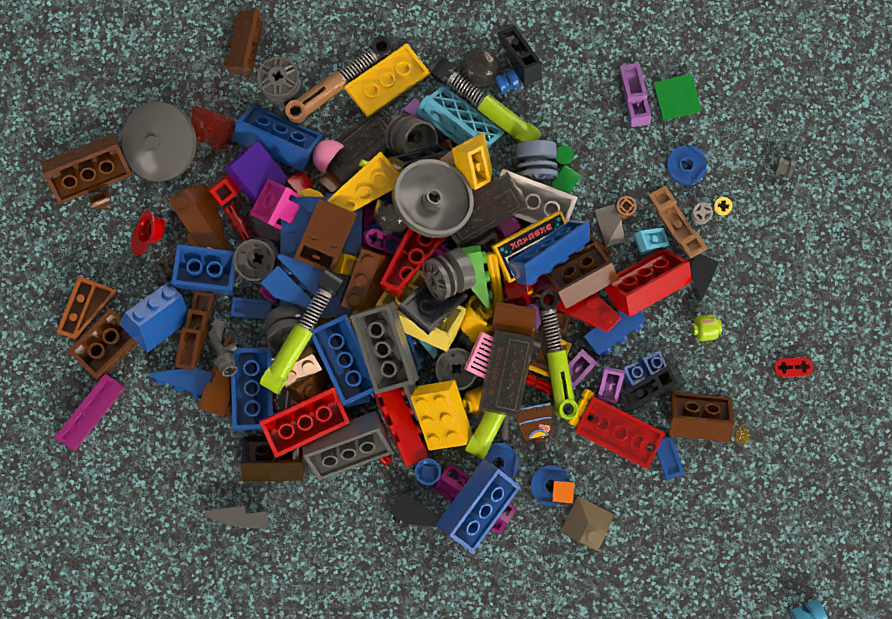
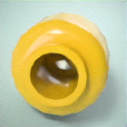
M478 386L465 393L462 403L467 413L479 415L486 411L487 408H482L486 390L484 387Z

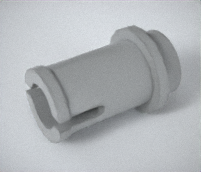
M213 320V323L210 324L212 325V330L216 331L220 342H222L223 331L226 328L225 321Z

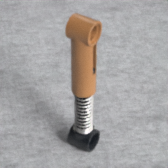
M385 36L376 37L372 45L369 46V49L365 51V54L359 55V58L354 59V62L351 61V64L348 63V66L346 65L340 72L335 70L298 99L290 101L285 108L288 119L293 123H302L306 116L343 90L348 80L351 81L350 79H353L354 76L356 77V74L359 75V72L365 71L364 68L367 69V66L373 65L372 62L376 63L392 53L390 40ZM385 45L387 49L385 51H378L377 47ZM293 109H300L301 113L294 116L291 114Z

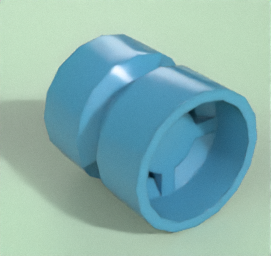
M818 599L806 603V607L799 606L790 610L792 619H828Z

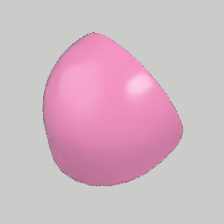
M335 140L320 142L314 148L312 154L313 163L316 168L325 175L329 163L344 146Z

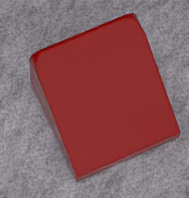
M299 171L287 180L289 186L296 193L312 188L315 185L302 171Z

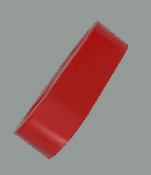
M783 358L773 365V371L778 377H804L813 370L812 362L807 358ZM804 362L808 369L803 373L802 369H795V366H799ZM784 363V366H791V369L785 370L782 373V370H778V366Z

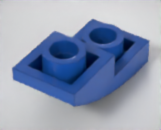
M659 350L621 370L625 371L624 377L629 387H632L665 368L667 364Z

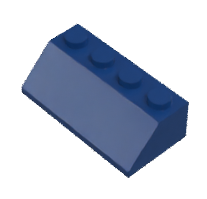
M252 104L237 121L232 140L246 147L253 142L259 141L275 161L282 162L295 170L304 172L311 163L314 148L321 142L323 135Z
M569 220L509 261L507 265L518 284L527 286L534 284L539 276L551 272L554 269L553 266L567 261L569 255L573 252L576 253L584 249V245L590 241L589 222Z
M346 314L311 330V333H313L311 337L343 406L375 392L358 338Z
M268 347L238 348L232 352L238 369L231 376L232 429L235 431L262 430L259 421L273 415V392L260 385L263 374L272 364V353Z
M484 459L435 526L474 553L521 486Z

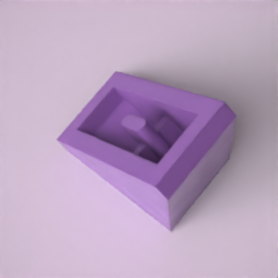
M583 349L568 364L574 388L597 364Z
M605 367L602 370L597 398L605 402L617 404L625 371Z

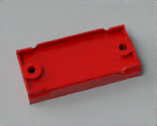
M594 396L575 433L645 469H648L666 434ZM591 415L593 420L589 421L587 417ZM652 446L653 450L648 451L647 447Z

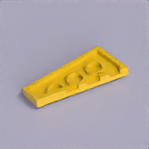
M379 152L327 201L353 212L392 191L400 172Z

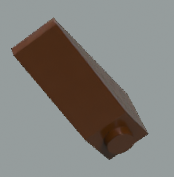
M320 355L318 357L320 358L322 370L286 388L294 401L301 402L322 392L329 381L330 376Z

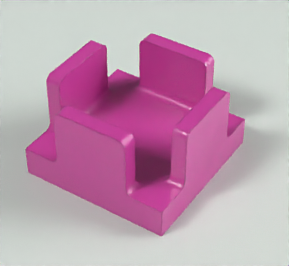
M268 179L250 215L281 230L282 226L276 222L279 218L288 223L293 222L300 206L290 201L289 197L292 195L298 198L299 194Z

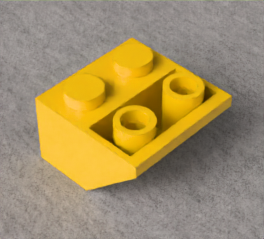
M484 133L452 148L456 169L464 175L471 189L476 190L491 182L492 165Z

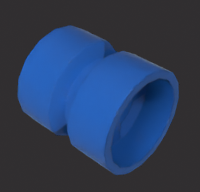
M430 458L423 459L415 467V476L421 484L432 486L440 479L441 468L435 460Z

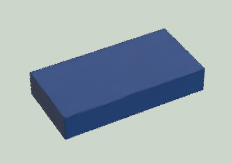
M232 297L231 317L265 320L267 314L272 311V303L268 300Z
M672 436L663 438L656 455L664 478L668 480L683 475L685 472Z

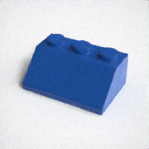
M177 245L172 286L177 289L233 295L236 279V269L233 262L235 251Z
M167 282L126 311L120 325L148 353L186 324L188 311L182 295Z

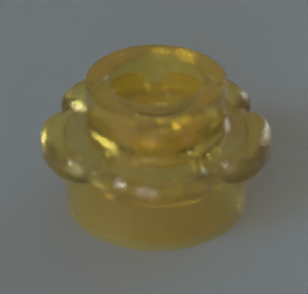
M744 426L741 427V430L737 429L735 441L739 442L740 446L742 444L748 445L750 429H746Z

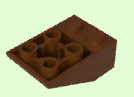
M319 198L294 259L323 271L327 268L334 271L357 214Z

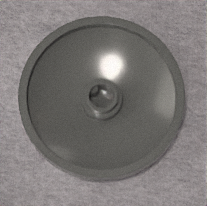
M151 102L137 108L127 119L122 132V149L127 163L139 176L151 181H168L183 174L192 163L196 151V133L191 120L180 108L170 103Z
M423 159L413 162L400 173L393 188V203L398 216L410 229L423 236L433 238L450 236L458 232L466 224L473 211L474 198L469 182L458 169L440 160Z

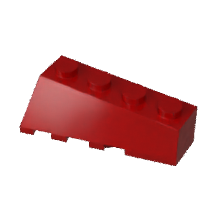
M408 228L380 282L382 291L401 299L411 278L447 237H427Z
M403 387L378 394L374 392L375 399L404 466L408 467L428 458L427 453L430 451L426 441H421L419 434H422L418 423H414L411 418L414 413L410 404H405L403 397H406Z

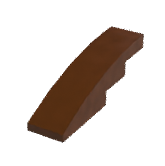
M201 291L194 292L192 307L188 309L185 328L182 327L175 367L189 370L196 369L207 335L216 294Z

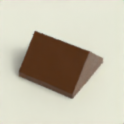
M496 301L492 329L532 336L537 309Z

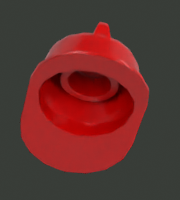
M149 210L143 211L131 239V249L135 255L144 253L149 243L161 240L166 223L163 218L153 216Z

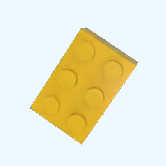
M455 380L417 386L411 395V399L429 451L466 445L473 433Z

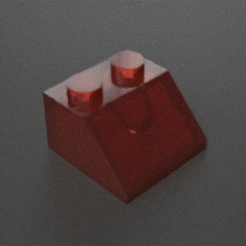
M195 105L191 122L196 133V141L199 143H204V141L211 143V147L217 150H222V148L228 150L236 127L232 119Z

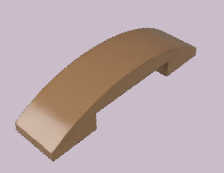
M666 185L649 194V198L664 225L690 259L708 249L699 234L695 233L676 205V200Z

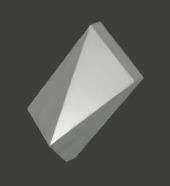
M614 204L594 210L605 247L625 243L622 221Z

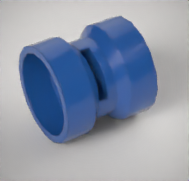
M513 69L506 71L504 75L499 74L494 77L497 88L502 95L511 88L516 89L520 87Z

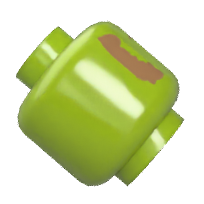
M713 314L697 316L694 323L691 324V333L699 341L715 340L722 333L721 320Z

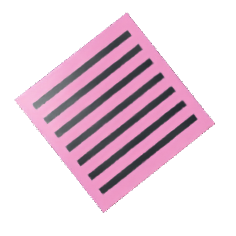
M480 332L464 369L488 381L496 339Z

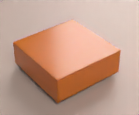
M554 481L552 502L573 503L574 483Z

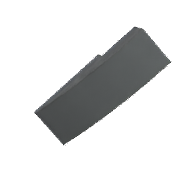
M247 506L204 511L206 516L227 525L255 529L270 528L267 511L248 514Z

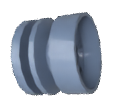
M533 140L515 145L516 160L524 162L516 165L518 175L539 183L558 178V171L555 170L557 169V163L550 161L557 157L555 142Z

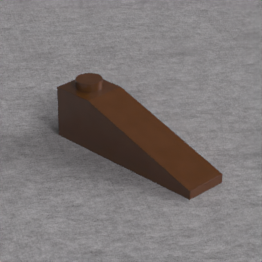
M205 183L185 189L168 200L199 247L229 251L217 203L207 192Z
M228 333L223 348L235 343L234 335ZM214 365L212 370L213 380L210 383L207 382L198 408L227 418V415L232 413L231 376L224 377L218 367Z

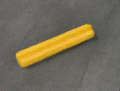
M493 251L486 253L495 308L496 301L505 302L498 259Z

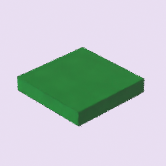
M692 73L653 83L662 121L701 112Z

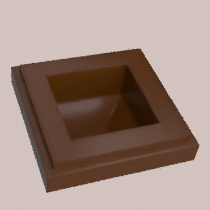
M108 190L89 197L91 207L105 210L110 202Z

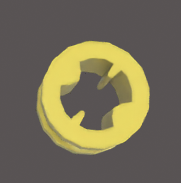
M721 197L714 203L715 212L721 216L727 215L733 207L731 200L726 197ZM721 201L728 205V209L726 208L724 212L718 207V203L721 204Z

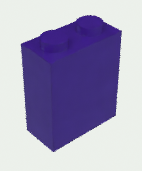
M259 141L251 143L224 167L225 171L253 205H255L268 179L283 186L285 185L283 182L288 179Z

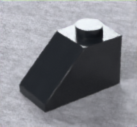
M698 254L691 259L689 258L688 261L692 278L691 286L696 298L701 301L706 294L719 262L705 255Z

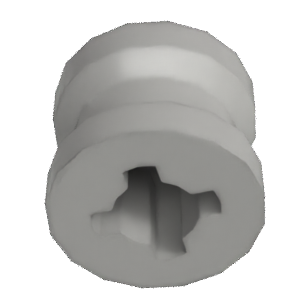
M703 202L698 203L691 212L692 220L699 225L706 224L713 215L712 207Z

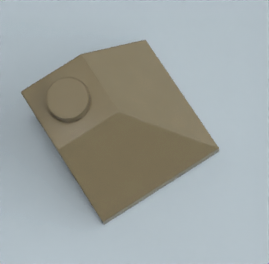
M578 496L560 533L598 551L607 534L614 514Z

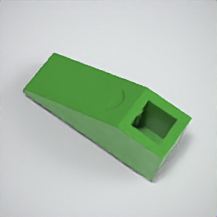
M480 245L459 248L467 254L474 267L475 284L471 289L486 308L490 309L489 301H493L492 289L487 290L486 284L490 282L489 271H484L483 265L487 263L486 252H481Z

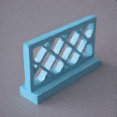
M444 85L430 96L427 95L416 111L417 114L458 145L484 133L487 147L490 148L505 132ZM441 93L446 95L448 98H442ZM445 104L451 105L452 108H446ZM457 106H460L464 110H458ZM460 116L467 117V120H462ZM476 128H481L483 132L477 131ZM488 130H492L495 134L489 133Z

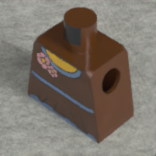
M551 403L518 409L517 415L513 414L524 442L533 441L535 452L547 450L545 438L553 436Z

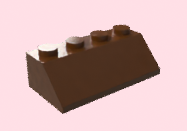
M115 133L41 162L42 173L59 205L133 176Z

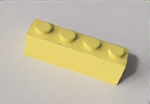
M409 283L401 299L384 292L376 306L395 301L398 310L399 305L418 287ZM462 306L457 307L429 335L399 310L398 313L406 334L447 352L457 335L467 309Z

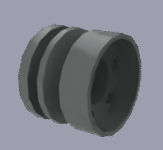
M275 56L261 64L257 80L264 97L269 102L275 105H286L298 98L302 82L297 68L291 60ZM279 75H281L282 79L280 78L278 81H276L275 78H278Z
M401 114L393 118L387 125L385 143L392 153L401 155L436 145L438 143V134L431 123L411 115Z
M256 237L244 241L237 247L234 253L233 262L235 269L241 277L247 280L259 281L265 279L277 266L281 265V261L277 258L281 254V249L274 240L268 237ZM259 255H263L264 258L259 261L257 258Z
M459 248L445 252L442 256L438 255L428 259L423 264L425 283L431 294L438 300H444L455 295L456 292L460 293L470 289L475 284V271L471 260Z
M457 347L443 352L438 358L435 367L439 382L455 380L458 390L466 389L470 386L477 376L464 369L471 353ZM452 364H461V373H452Z

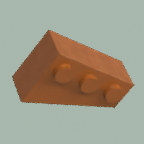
M78 276L56 333L77 341L118 293L117 290Z

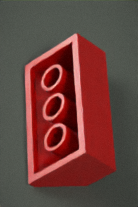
M663 248L617 273L619 280L604 289L617 310L630 317L691 283L689 261Z
M334 386L259 421L275 458L350 423Z

